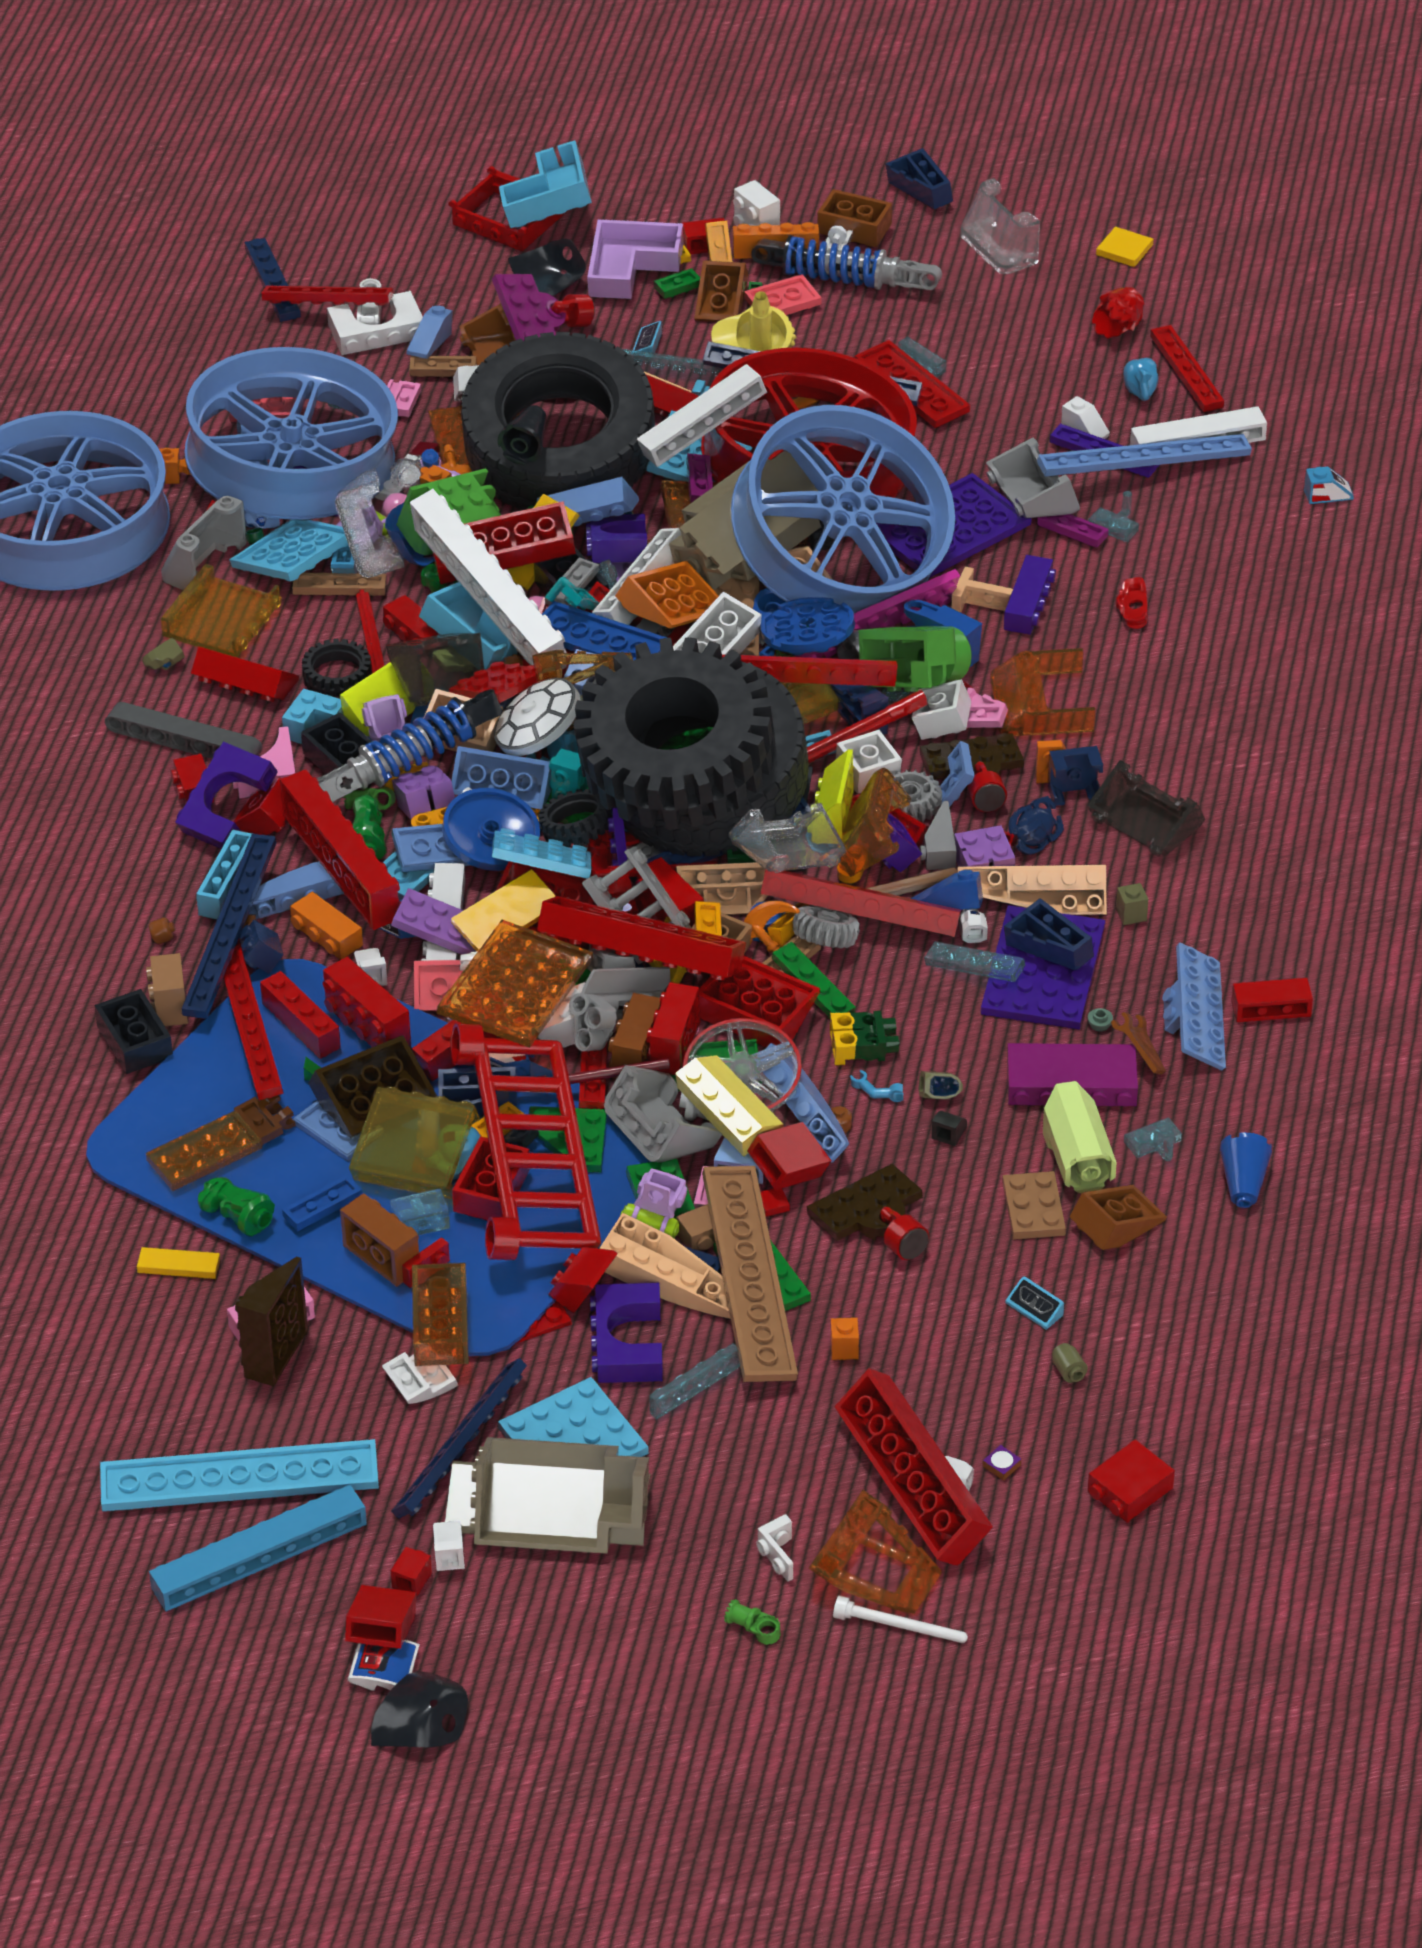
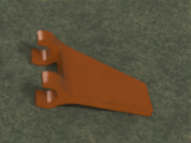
M1127 1012L1121 1013L1125 1019V1023L1122 1026L1117 1020L1111 1021L1113 1028L1124 1032L1129 1037L1153 1073L1163 1074L1166 1072L1147 1034V1022L1144 1016L1139 1014L1135 1016L1139 1021L1137 1027L1133 1026L1132 1016Z

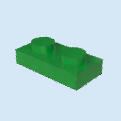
M690 268L655 280L654 288L664 299L698 288L700 276Z

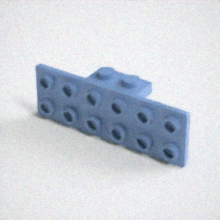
M1179 943L1176 946L1178 980L1165 990L1162 997L1164 1001L1163 1018L1165 1031L1174 1034L1180 1028L1181 1051L1222 1071L1226 1067L1220 962L1211 956L1197 951L1193 947Z

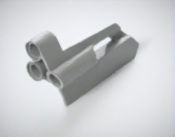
M670 968L593 969L582 992L575 994L569 1002L570 1012L574 1015V1042L576 1047L580 1051L602 1050L609 1037L613 1034L612 1030L616 1021L623 1019V1009L618 1010L619 1001H630L633 993L660 998L661 993L664 992V989L671 982Z

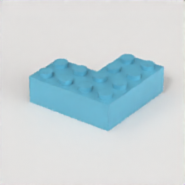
M575 140L557 146L564 166L560 167L552 147L535 153L539 174L499 186L503 209L510 228L522 227L529 222L541 221L548 216L563 214L567 210L582 208L592 203L583 161Z
M459 582L427 596L419 617L458 649L462 655L471 660L479 669L486 670L494 662H503L505 657L513 654L517 655L518 650Z

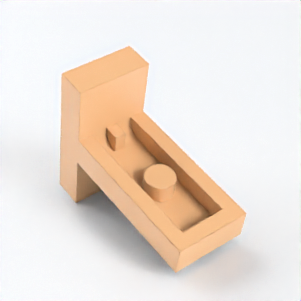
M965 567L957 583V588L952 594V609L961 613L965 603L1005 611L1013 589L973 581L974 568Z

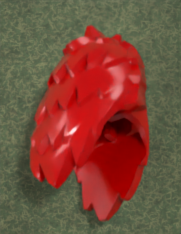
M1132 287L1116 288L1099 297L1101 302L1091 320V324H1094L1095 333L1104 335L1105 338L1109 339L1114 336H1120L1128 330L1134 332L1135 327H1137L1143 317L1144 309L1143 297L1137 290Z

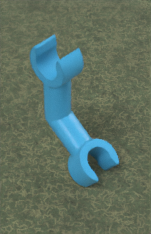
M860 1070L861 1079H855L850 1075L852 1087L862 1089L871 1098H890L893 1102L903 1101V1084L895 1083L889 1088H875L867 1080L865 1071Z

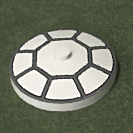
M550 678L535 683L519 693L505 707L495 725L494 738L498 746L508 755L524 756L550 745L568 729L575 719V705L577 700H580L578 690L566 679Z

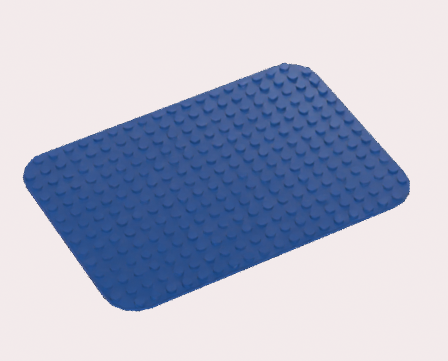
M305 959L279 960L270 974L259 968L250 975L284 1094L279 1095L280 1101L278 1103L282 1109L288 1106L293 1111L294 1116L291 1117L292 1119L317 1101L308 1084L309 1081L304 1080L303 1067L306 1057L322 1068L372 1048L365 1040H361L354 1030L349 1026H345L336 1014L327 1010L324 1004L325 989L323 987V970L327 967ZM282 971L339 1026L341 1048L319 1059L262 1004L260 982ZM229 996L173 1051L172 1055H169L96 1127L88 1139L86 1157L90 1167L98 1177L107 1183L277 1267H281L295 1257L302 1258L304 1280L463 1357L489 1356L509 1350L515 1343L521 1340L530 1330V1326L536 1320L538 1321L556 1301L548 1295L554 1287L550 1282L559 1270L563 1273L567 1268L563 1264L571 1253L577 1255L581 1250L574 1248L519 1247L515 1260H489L487 1258L485 1250L487 1220L453 1212L452 1190L458 1178L450 1179L439 1170L426 1167V1161L439 1151L438 1140L443 1130L440 1129L439 1101L380 1125L384 1128V1134L348 1162L297 1126L283 1129L282 1135L260 1145L234 1113L235 1107L255 1096L258 1098ZM398 1000L409 1010L411 1050L448 1024L437 1017L419 1009H414L413 1006ZM530 1061L531 1077L543 1075L553 1077L551 1070ZM455 1065L451 1069L475 1067L474 1065ZM427 1077L439 1098L438 1078L432 1082ZM570 1084L575 1108H579L580 1084ZM517 1092V1105L515 1107L524 1114H529L530 1106L559 1107L556 1093ZM608 1115L601 1172H588L601 1237V1244L598 1249L619 1219L625 1205L628 1203L634 1204L636 1201L626 1175L627 1166L651 1162ZM484 1116L456 1124L455 1126H471ZM538 1136L527 1147L529 1153L554 1154L545 1147V1142ZM530 1169L520 1189L522 1192L576 1193L572 1171L560 1169ZM348 1174L362 1189V1193L372 1200H377L381 1207L389 1213H394L401 1222L408 1227H412L417 1232L419 1237V1253L442 1237L449 1243L450 1261L444 1267L437 1269L427 1276L424 1281L417 1283L411 1288L404 1283L396 1287L343 1246L340 1209L298 1232L283 1217L282 1209ZM224 1177L228 1178L233 1185L239 1188L269 1195L275 1204L271 1223L260 1233L250 1237L241 1233L238 1225L231 1218L222 1217L220 1208L214 1213L202 1211L198 1206V1195L204 1189V1183L213 1178ZM517 1207L521 1231L583 1233L579 1209Z

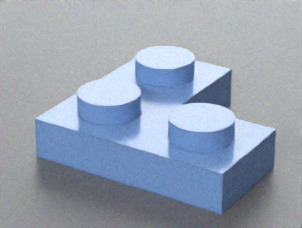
M962 741L957 744L948 756L950 774L940 786L942 803L943 801H948L949 807L954 801L959 799L961 792L974 779L969 745Z

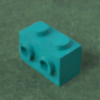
M561 748L557 755L551 758L549 763V770L551 771L549 786L552 789V798L558 799L557 796L560 794L567 795L566 792L569 791L575 793L578 789H581L582 792L585 789H589L587 779L582 774L579 753Z

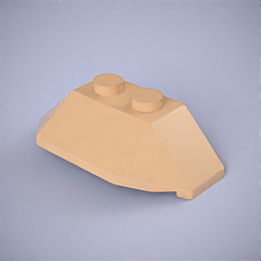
M775 862L676 866L677 873L704 898V902L720 903L721 913L742 915L748 914L756 903L763 902L769 896L760 893L765 870L768 867L775 868Z

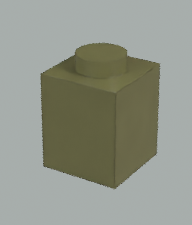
M1141 883L1117 887L1116 911L1123 925L1147 921L1149 899Z

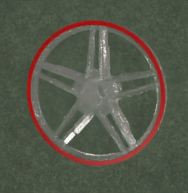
M748 1018L725 1020L706 1028L689 1045L685 1053L683 1067L695 1058L707 1057L694 1055L709 1038L720 1032L727 1031L730 1058H719L753 1093H757L762 1098L766 1097L772 1102L766 1105L771 1112L785 1104L799 1085L802 1066L798 1048L785 1032L770 1023ZM741 1028L766 1032L777 1038L782 1044L749 1056ZM732 1029H737L742 1048L740 1052H735ZM791 1056L794 1073L789 1087L783 1093L762 1072L780 1064L781 1060ZM760 1080V1081H761L763 1084H765L769 1089H767L765 1086H763L762 1084H760L758 1081ZM771 1091H774V1092L777 1093L780 1097L778 1098V1097H777L774 1093H772Z

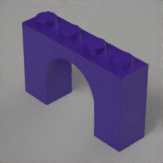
M645 514L613 515L605 517L600 521L586 523L587 556H592V562L594 563L634 562L647 546Z
M223 741L220 748L214 752L213 759L208 768L203 771L196 788L191 791L184 808L179 811L175 823L183 833L222 849L231 831L241 830L235 822L212 813L211 805L215 794L223 786L233 782L246 783L266 792L278 771L271 761Z
M659 1283L595 1285L596 1295L590 1296L591 1312H596L595 1316H591V1332H596L597 1336H591L592 1352H597V1356H592V1372H598V1383L663 1381L662 1343H624L610 1334L615 1327L626 1322L660 1320Z

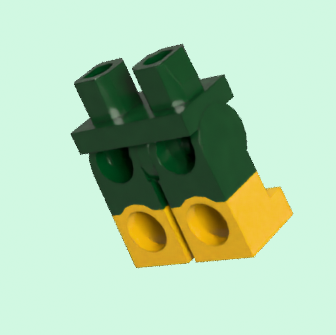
M873 1011V1014L868 1012L830 1013L829 1032L835 1065H845V1060L864 1059L868 1061L877 1059V1061H885L886 1053H899V1036H885L896 1035V1019L882 1018L881 1011Z

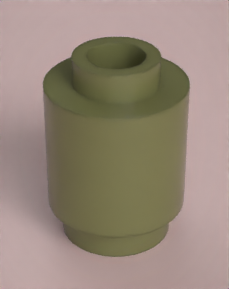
M1063 1343L1053 1350V1364L1066 1382H1078L1084 1378L1088 1366L1074 1346Z

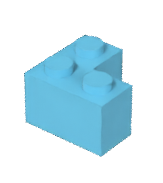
M303 688L282 717L283 727L289 728L290 741L302 744V731L338 713L343 714L341 699Z

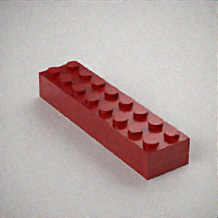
M305 769L281 778L283 816L372 930L391 924L401 904L398 898L400 886L397 879L391 877L386 865L383 862L380 863L372 848H368L363 836L360 833H356L349 819L346 820L342 815L340 807L333 804L328 792L321 789L316 777H312Z
M555 896L542 901L537 931L545 932L544 936L548 938L559 939V936L568 938V942L572 944L582 945L585 942L592 944L591 948L605 951L606 948L615 950V954L620 956H630V954L639 956L641 961L653 962L657 960L663 962L662 965L665 967L677 968V966L685 967L689 973L701 974V972L709 973L711 978L717 980H725V978L732 977V975L741 971L746 942L561 896Z
M868 1368L834 1407L936 1559L958 1566L989 1533L993 1526L891 1377Z

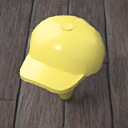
M762 291L755 294L752 306L739 315L718 321L711 331L712 342L756 351L791 348L795 345L793 340L796 339V335L793 334L795 329L792 327L788 316L778 308L770 306L767 294Z

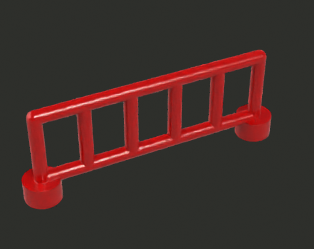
M455 1024L451 1035L452 1062L454 1065H474L476 1068L502 1217H489L485 1231L487 1258L489 1260H515L519 1247L598 1248L601 1244V1237L562 1043L557 1040L484 1038L483 1028L480 1024ZM489 1053L549 1055L553 1077L493 1075ZM496 1091L556 1093L560 1115L500 1113ZM503 1129L564 1131L568 1154L507 1152ZM510 1168L571 1170L576 1193L514 1191ZM517 1207L579 1209L583 1233L521 1231Z

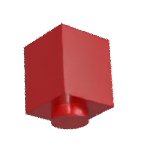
M405 1547L390 1570L392 1588L417 1592V1597L432 1574L431 1555L421 1550Z

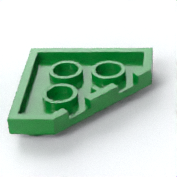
M530 1106L529 1114L560 1115L559 1107ZM575 1108L587 1171L601 1172L607 1113L605 1109ZM538 1130V1137L545 1142V1147L554 1154H568L564 1131Z

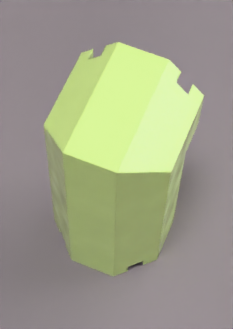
M1077 1081L1056 1084L1044 1107L1043 1136L1047 1147L1053 1150L1064 1184L1067 1187L1073 1186L1074 1190L1078 1193L1101 1190L1108 1178L1112 1181L1116 1177L1117 1162L1095 1101Z

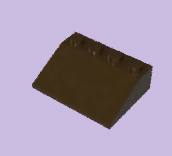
M403 1035L317 1069L308 1082L319 1104L350 1138L439 1101L438 1096Z
M300 1257L293 1258L250 1285L244 1295L239 1296L236 1301L235 1311L238 1314L237 1329L240 1332L239 1347L242 1350L241 1365L244 1369V1378L274 1387L308 1331L302 1258Z

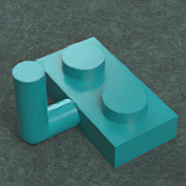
M560 577L545 596L546 599L553 602L559 593L562 592L567 596L565 600L574 608L578 606L583 610H594L600 603L583 588L576 587L566 577Z

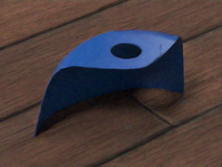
M402 503L390 511L385 521V528L399 554L406 561L414 565L427 566L434 561V557L424 558V555L415 552L396 526L404 505Z

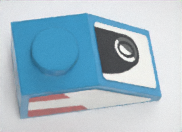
M1316 467L1306 469L1304 491L1309 504L1354 499L1349 482L1331 468Z

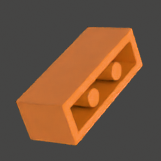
M313 891L290 906L292 925L297 930L300 929L308 935L313 942H317L324 947L329 954H333L341 960L363 946L362 927Z

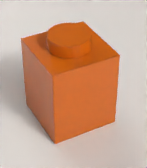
M831 1318L830 1343L832 1360L859 1359L858 1318Z

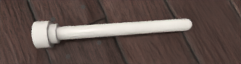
M838 1595L835 1603L833 1618L845 1620V1618L851 1619L853 1616L959 1643H964L968 1639L965 1632L854 1605L855 1602L850 1601V1598Z

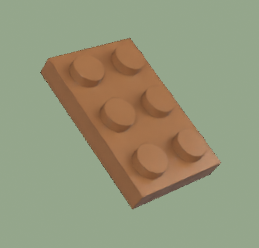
M1054 1171L1003 1175L1002 1183L1013 1240L1065 1236L1066 1227Z

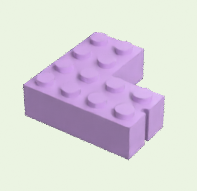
M598 219L587 277L588 295L599 298L631 299L636 270L679 272L684 244L683 224Z

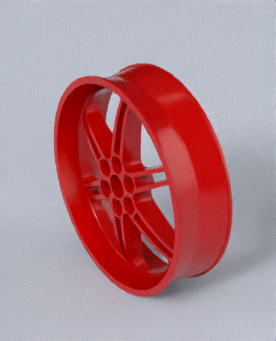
M793 347L753 353L734 361L724 368L710 386L712 388L747 364L761 376L767 393L755 401L767 399L777 422L799 410L791 397L823 400L835 403V405L856 407L876 413L893 421L915 437L917 427L916 412L912 401L901 386L874 366L859 359L832 351ZM730 417L702 437L701 454L710 455L712 478L717 484L752 458L753 453L735 441L756 448L763 435L774 424ZM809 441L844 478H851L855 470L844 471L838 462H860L864 456V453L847 446L829 442ZM785 450L774 451L768 459H774ZM869 456L866 462H874L875 459ZM880 463L870 484V491L878 496L896 498L905 485L891 470ZM872 465L863 467L859 475L867 478Z

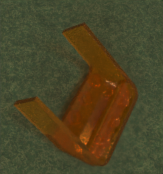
M1083 648L1022 651L990 672L993 700L1005 703L1008 708L1002 727H998L1000 733L1027 736L1094 732L1095 707L1048 708L1041 675L1082 673Z

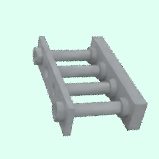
M636 847L627 849L625 854L629 859L605 877L601 878L594 875L582 882L597 906L622 911L624 905L649 888L657 901L637 914L638 916L650 918L661 909H664L672 920L669 923L691 928L688 916L683 911H679L646 863L647 858L640 849L637 850ZM635 867L643 880L617 899L612 898L608 892V886ZM631 954L638 965L645 962L639 960V956Z

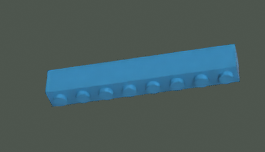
M351 1485L336 1489L325 1496L310 1500L304 1505L287 1510L276 1517L262 1521L241 1532H236L218 1542L210 1543L204 1548L185 1554L167 1564L159 1565L149 1571L151 1589L165 1612L367 1525L365 1506Z

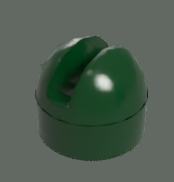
M253 528L246 531V540L252 545L264 537L263 529Z

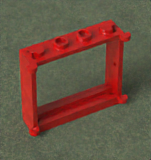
M493 166L487 169V172L490 174L458 202L451 200L448 203V206L452 207L453 225L522 252L565 214H555L541 221L530 222L527 226L521 227L518 230L474 213L473 211L494 192L500 194L499 186L520 180L517 177L496 170Z

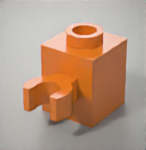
M179 448L159 449L165 462L166 476L164 484H180L181 472L191 475L185 458L180 459Z

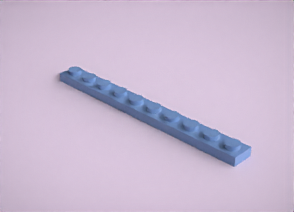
M1244 434L1041 454L1038 455L1037 463L1044 476H1055L1248 456L1251 454L1252 448Z

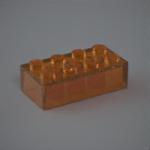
M466 1263L412 1265L415 1366L469 1364Z

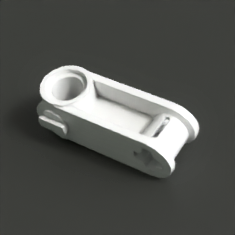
M365 279L359 285V287L383 288L382 284L376 279ZM369 302L358 305L357 321L368 325H379L382 305H375Z

